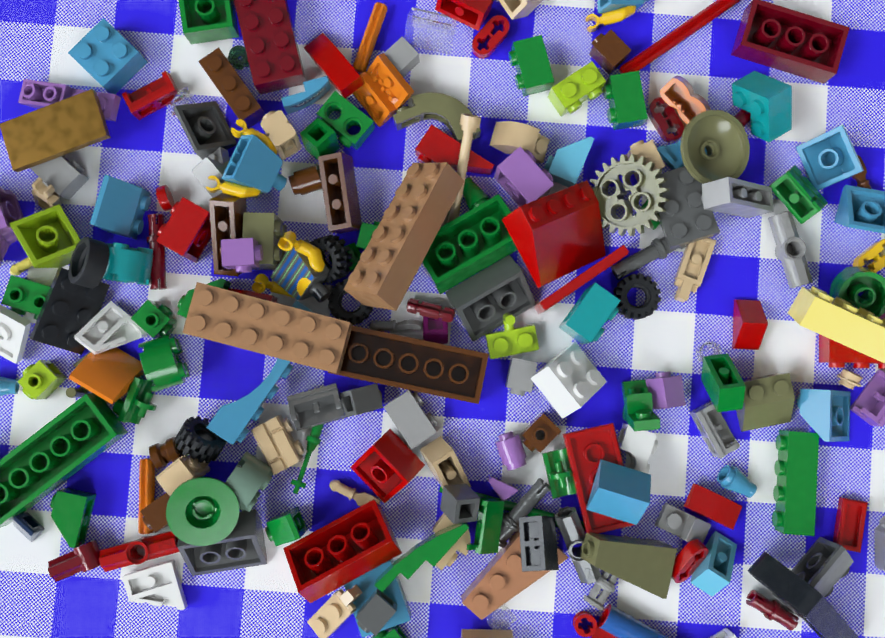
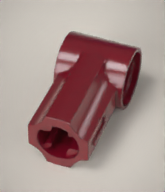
M96 539L74 548L72 552L48 561L50 577L57 582L82 571L84 573L100 566V548Z

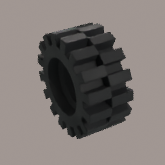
M327 235L310 242L321 250L324 263L330 272L323 283L343 278L350 272L349 267H352L353 262H350L349 259L353 257L352 254L347 252L350 250L349 245L344 247L346 243L344 239L339 240L337 235ZM325 250L331 255L332 267L326 262Z
M632 274L623 278L613 290L614 296L621 300L616 306L619 308L618 313L625 315L627 319L632 318L633 320L642 319L653 314V311L659 307L657 305L658 302L661 301V297L658 296L661 293L660 289L657 290L656 288L658 284L655 281L652 282V278L649 276L645 277L644 274ZM631 288H640L645 293V301L641 306H633L629 303L627 294Z
M344 279L343 282L336 283V286L330 290L328 308L336 319L350 322L353 325L360 324L369 317L373 307L360 304L357 310L352 312L346 311L342 307V298L347 294L344 287L348 279Z
M196 416V418L190 417L185 420L176 436L175 442L179 444L177 446L179 450H184L183 454L185 456L189 454L193 460L197 458L200 463H203L204 460L206 463H210L211 460H216L227 441L206 428L209 425V419L204 418L201 420V417Z

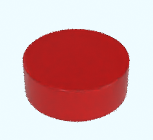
M167 185L157 187L156 196L161 208L164 211L171 210L174 200Z

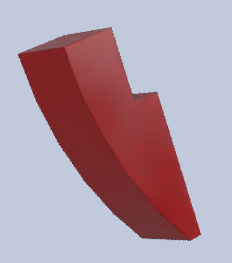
M323 33L303 47L345 99L364 85L361 76Z

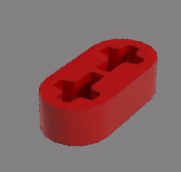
M502 15L493 16L474 37L472 52L476 57L481 59L488 58L507 37L510 24L506 17ZM494 24H495L496 26H499L500 24H502V25H503V29H502L503 32H502L501 30H498V31L493 35L492 33H493V31H494ZM487 39H489L487 43V50L485 48L479 50L478 42L483 44Z
M694 539L687 543L676 556L671 576L675 583H682L687 580L708 555V548L699 539Z

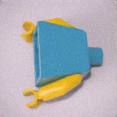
M597 0L598 13L602 14V16L588 15L585 22L593 20L596 24L587 27V31L595 32L600 24L606 26L621 22L632 16L636 9L642 6L645 1L648 2L650 0Z
M242 119L236 120V124L242 127L243 130L238 131L231 127L232 135L240 139L221 178L225 181L222 183L216 176H209L208 179L215 180L217 186L215 188L205 186L206 189L211 193L222 190L223 194L239 198L257 197L260 193L270 192L272 187L281 191L287 183V178L279 174L283 161L277 156L275 146L267 135L254 128L248 129L246 122Z

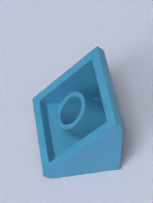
M844 125L796 147L810 182L817 190L826 188L864 171Z
M845 185L834 222L849 228L885 234V191Z
M600 459L586 510L637 525L650 504L651 475Z

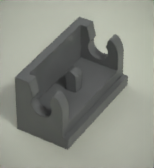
M336 383L287 396L292 421H294L297 431L346 418L340 391Z

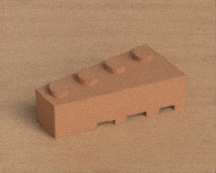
M515 532L507 541V545L499 550L461 595L462 603L482 620L550 571L522 572L520 532ZM557 546L559 565L569 557Z

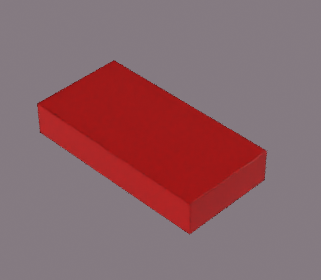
M839 497L833 535L834 543L842 545L846 550L861 553L868 502Z

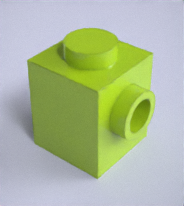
M39 360L36 364L28 366L23 371V377L18 383L23 387L22 392L30 399H47L67 377L50 360Z

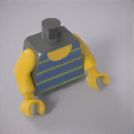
M293 231L285 232L284 236L279 239L278 246L287 252L270 276L272 282L269 281L265 274H258L254 280L255 283L252 285V290L262 293L268 288L270 292L285 295L298 301L313 296L319 303H322L330 296V292L323 285L330 272L324 263L321 250L312 245L308 239L296 240L297 236Z

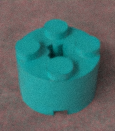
M107 243L109 246V261L102 279L123 283L136 282L139 285L150 284L154 257L153 249L138 247V249L129 248L127 244Z

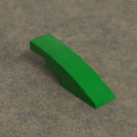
M453 524L419 542L395 560L376 579L374 586L383 592L399 573L406 579H409L425 560L434 567L467 531L469 524Z

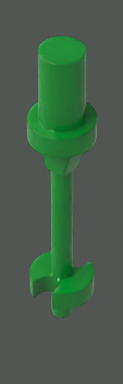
M324 424L312 427L310 436L307 435L306 437L307 452L298 479H292L291 484L295 485L293 491L295 494H298L300 487H306V483H303L302 480L311 453L321 443L319 438Z

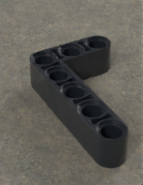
M764 551L748 569V572L757 581L792 607L820 638H859L822 594Z

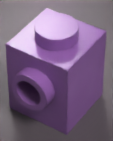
M254 238L221 240L223 267L236 269V273L252 272V268H259V261L263 260L262 245H258V241Z
M670 371L655 373L656 378L645 379L646 387H648V391L652 394L653 409H667L686 405L682 375L671 376Z

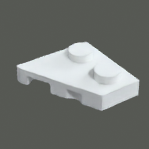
M110 301L74 337L75 340L96 355L144 338L148 333L130 319V315Z
M174 560L122 576L129 602H146L159 607L165 605L177 607V610H184L188 607Z

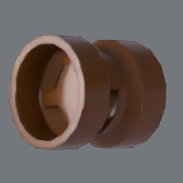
M176 437L167 439L163 444L156 443L149 446L151 461L157 469L166 467L169 462H174L179 457L184 456L183 450H179L177 447L179 444L175 442Z

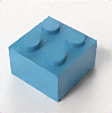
M104 18L68 52L110 94H116L148 63Z

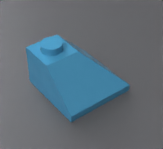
M800 389V394L797 398L800 415L823 441H849L850 392Z

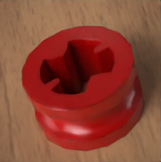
M580 611L574 616L573 626L580 636L590 637L596 632L597 622L591 613ZM583 618L591 622V625H587L588 629L583 630L582 626H578L579 622L582 623L581 619Z

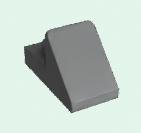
M219 147L192 169L193 175L205 189V186L209 188L217 186L215 180L208 179L209 176H216L220 182L224 183L225 180L221 178L230 161L228 150ZM219 190L216 193H211L208 191V193L214 198L215 196L221 194L222 190Z
M664 503L655 522V526L680 537L686 542L699 539L703 543L711 527V524L668 503Z

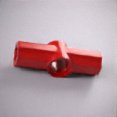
M172 531L101 549L99 556L100 566L104 572L180 552L177 547L178 538ZM137 545L144 547L145 556L138 554Z

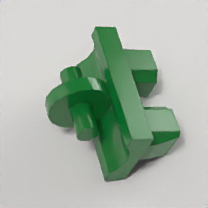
M134 377L133 382L129 386L126 399H118L113 406L112 411L118 415L117 420L123 423L139 424L141 418L145 417L147 410H156L157 405L151 403L154 395L151 387L155 385L153 381Z
M566 448L542 453L549 486L551 487L552 499L576 494Z

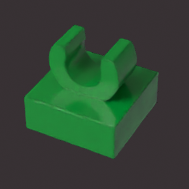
M645 379L621 382L624 403L626 396L629 394L649 392Z

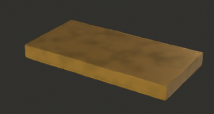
M93 89L0 123L11 166L16 172L111 138L97 93Z

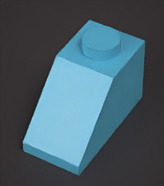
M588 137L560 148L556 151L554 157L549 155L544 169L548 170L554 182L566 187L576 184L595 138Z
M716 531L705 545L709 550L708 555L693 572L690 582L710 596H714L730 583L737 544Z

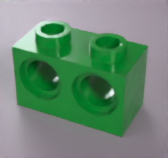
M336 91L333 92L316 113L319 119L335 131L339 136L338 140L347 148L352 146L358 150L375 129L372 119ZM331 112H341V116L338 119L333 120L329 118ZM352 126L361 128L360 132L356 135L349 134L348 130Z

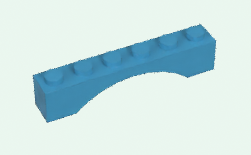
M297 300L291 306L313 312ZM277 358L270 374L260 386L247 396L233 403L221 406L206 428L232 445H235L237 441L242 443L250 431L246 428L251 420L255 422L264 411V408L261 407L267 398L271 400L279 389L276 384L281 377L286 379L294 366L291 365L290 361Z

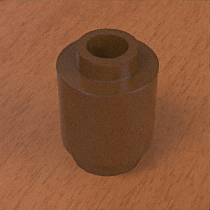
M317 165L293 172L294 175L288 176L295 195H305L322 189L320 169H318Z

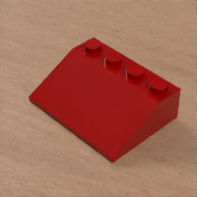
M587 180L522 205L502 219L538 288L606 256L599 201Z

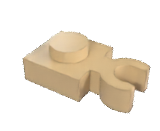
M39 177L32 184V194L35 203L44 210L58 204L61 206L60 196L55 192L54 187L51 184L47 187Z

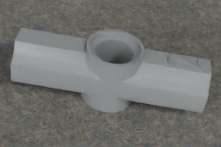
M789 211L769 217L768 220L776 243L775 255L782 263L789 289L812 283L813 280L805 258L806 244L799 238L792 213ZM787 245L793 247V256L788 253Z

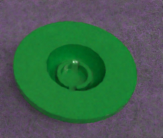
M196 477L183 482L173 491L166 507V520L172 533L181 541L194 546H208L222 541L233 531L239 518V502L236 494L225 482L212 477Z

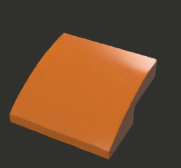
M382 53L377 55L366 72L359 74L364 85L352 94L380 127L405 104L415 91L388 57Z
M116 347L96 355L92 352L89 353L73 370L69 379L113 404L128 392L134 377L139 378L144 374L141 361Z

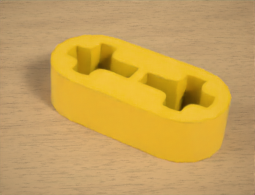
M885 239L875 242L857 256L853 261V267H862L865 264L864 261L871 259L873 262L868 265V268L875 273L885 267V255H878L884 249Z

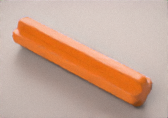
M376 2L374 4L353 63V68L357 72H366L387 13V5Z
M144 458L139 461L138 532L139 534H150L154 530L149 529L144 524L143 515L140 511L154 501L155 466L151 458Z

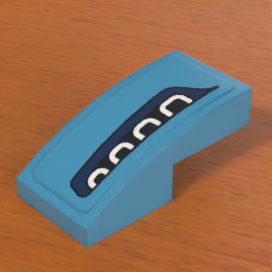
M324 76L303 82L305 92L282 97L283 107L287 114L302 110L321 99L331 89L328 77Z

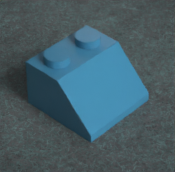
M104 175L90 224L107 232L137 240V236L141 234L144 227V213L151 204L150 192L123 180Z

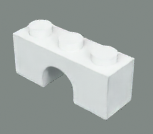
M623 423L618 437L619 448L629 454L631 459L629 468L648 474L650 470V464H648L650 455L655 453L658 446L657 434L646 430L634 432L628 424Z

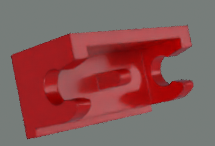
M166 70L162 72L163 77L132 93H122L130 112L138 120L182 98L171 75Z

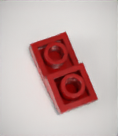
M693 483L684 507L732 530L742 509L741 505Z

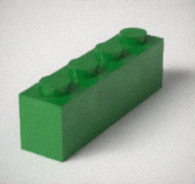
M779 430V435L776 437L778 460L775 462L774 471L777 475V486L773 489L776 507L772 514V523L775 526L774 530L783 534L815 536L819 435L817 433Z

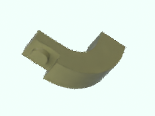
M429 92L412 96L413 107L404 106L393 115L397 131L423 120H437L449 128L456 141L462 143L461 114H472V112L462 102L449 95ZM477 128V131L473 133L472 141L480 138V128Z

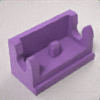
M882 370L876 371L850 407L853 413L871 426L883 427L885 425V372Z

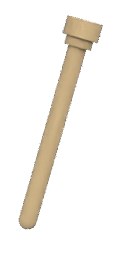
M461 114L460 125H462L463 137L456 172L464 180V183L450 208L448 223L459 217L473 133L477 131V128H480L481 117L477 115Z

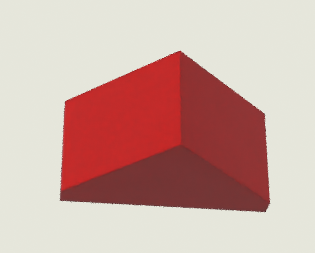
M735 299L732 349L759 350L768 326L761 302L757 300Z

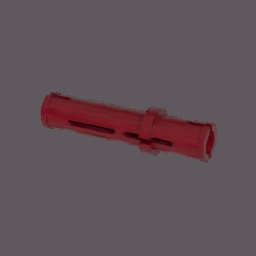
M149 214V237H147V243H149V248L153 249L154 255L150 290L158 289V280L159 290L167 289L165 246L156 241L159 237L157 235L158 231L164 224V215L158 214L156 216V214Z

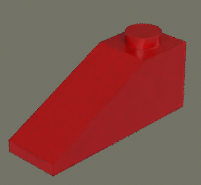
M431 125L415 148L416 156H418L417 160L420 163L447 162L457 171L461 143ZM470 150L467 172L490 175L494 164Z

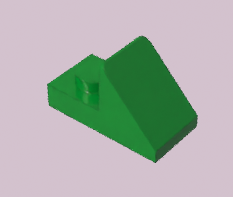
M648 392L627 395L622 414L623 419L634 432L660 429V418L653 412L652 394Z

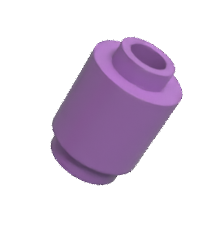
M510 431L499 435V440L495 444L502 464L506 465L507 470L517 469L526 465L525 458L527 456L519 434L514 435Z

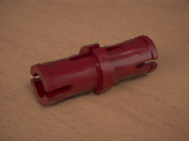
M756 590L750 591L747 595L749 600H746V604L763 613L764 617L768 620H774L790 631L794 630L798 625V616L785 610L779 602L767 599Z

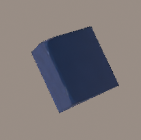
M28 512L16 515L13 518L14 527L30 542H33L44 530V527Z

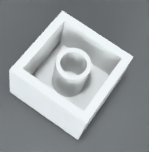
M576 342L557 354L531 377V380L562 419L581 408L607 382Z

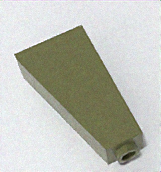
M586 532L581 547V558L662 599H667L677 548L659 540Z

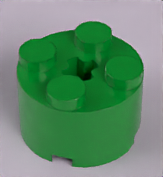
M856 266L846 267L834 278L830 287V296L844 299L851 303L852 306L858 309L860 307L874 313L877 317L885 313L884 277L868 268Z
M169 334L139 343L138 348L144 349V352L139 353L147 381L153 380L155 386L151 387L153 392L185 383V378L190 377L186 362L183 363L180 360L179 354L183 353L179 339L172 338Z

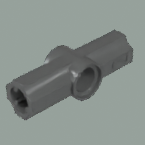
M567 506L559 509L554 516L580 582L588 585L597 582L602 576L600 569L581 558L582 546L573 547L578 543L583 544L586 534L576 508Z

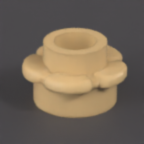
M844 368L840 375L837 374V377L840 378L839 384L852 390L855 386L861 387L859 383L863 377Z

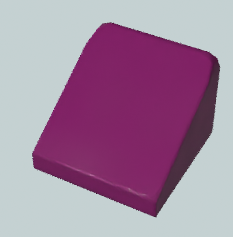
M423 316V340L447 344L448 322L442 321V318L437 320Z

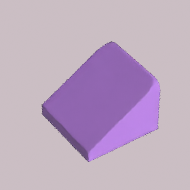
M491 475L487 477L488 482L501 501H505L518 491L515 486Z

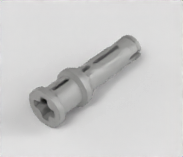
M605 571L595 582L588 596L584 595L583 597L585 601L602 612L604 610L603 605L608 596L616 590L614 584L618 577L611 575L607 581L610 573ZM603 589V590L601 591L599 597L596 599V597H597V595L599 594L600 590Z

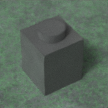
M377 383L340 393L345 417L383 408L382 393L378 389Z
M466 483L443 486L440 509L453 524L477 521L480 497Z
M377 588L357 612L358 626L366 633L371 631L376 636L397 611L398 604Z

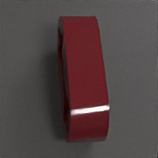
M662 97L655 98L647 108L648 117L665 142H676L683 134L684 125L673 107L669 106ZM656 105L658 107L663 106L665 110L662 112V114L660 112H654ZM669 126L670 128L675 127L677 129L674 134L667 133Z

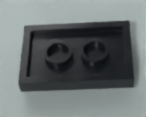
M58 267L30 339L82 355L85 347L75 340L74 336L100 311L110 285L100 282L98 286L91 289L73 284L69 280V270Z

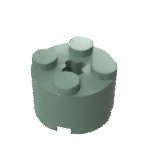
M247 451L225 483L236 494L239 509L250 512L260 495V492H258L259 488L263 491L272 479L273 473L271 471L272 468Z

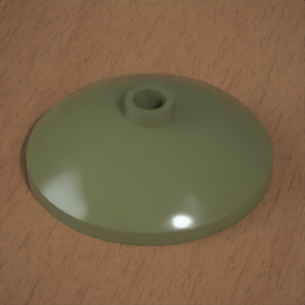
M722 110L702 112L689 121L681 137L680 149L683 163L690 175L702 184L725 177L737 179L747 166L750 154L749 139L742 124L730 113Z

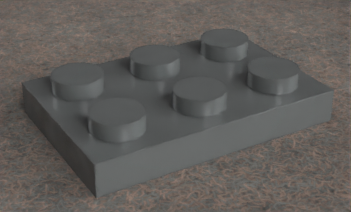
M685 166L661 173L658 176L659 178H667V181L662 184V188L670 190L663 193V197L669 199V202L661 204L666 209V212L657 213L661 218L659 222L669 249L720 233L713 212L704 209L701 199L702 183L693 178Z

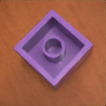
M521 146L497 166L494 175L496 181L519 206L547 196L554 186L550 173L546 169L541 170L535 163L536 158L529 150L524 151Z

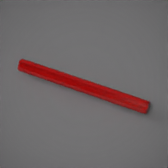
M740 0L715 1L622 65L619 69L620 74L641 70L740 2Z

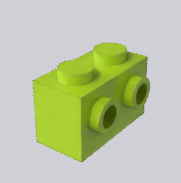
M593 61L553 86L548 94V99L561 117L568 112L572 114L582 106L584 101L588 99L593 100L603 92L602 88L606 80Z

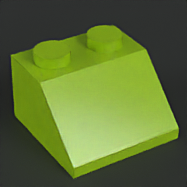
M60 204L9 223L34 268H58L70 264L73 252L80 238Z

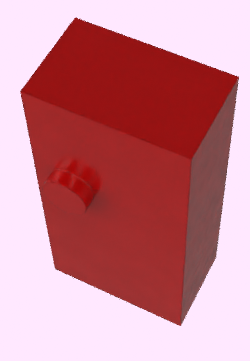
M375 499L283 548L297 591L309 603L318 600L402 554L387 517Z

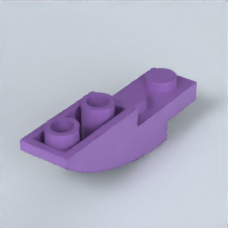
M23 79L18 103L40 109L87 90L74 89L65 84ZM96 92L105 120L116 122L121 97L116 94Z

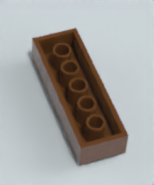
M352 326L340 374L328 373L479 404L489 354Z

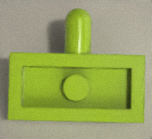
M510 313L503 315L505 330L485 334L490 359L539 350L535 325L514 328L515 317Z

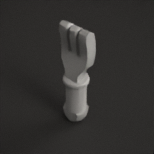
M414 319L396 323V320H374L369 324L371 330L393 332L408 329L420 331L423 326L421 321Z

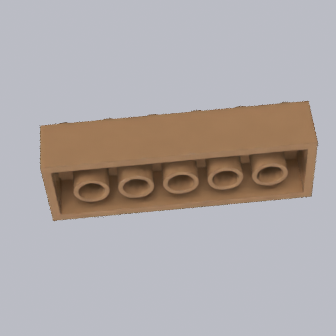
M447 162L412 163L408 168L404 180L397 188L392 202L385 210L381 222L373 232L369 244L362 252L358 264L350 274L348 282L344 287V290L362 305L397 311L464 183V180Z
M197 282L182 333L340 374L353 324Z

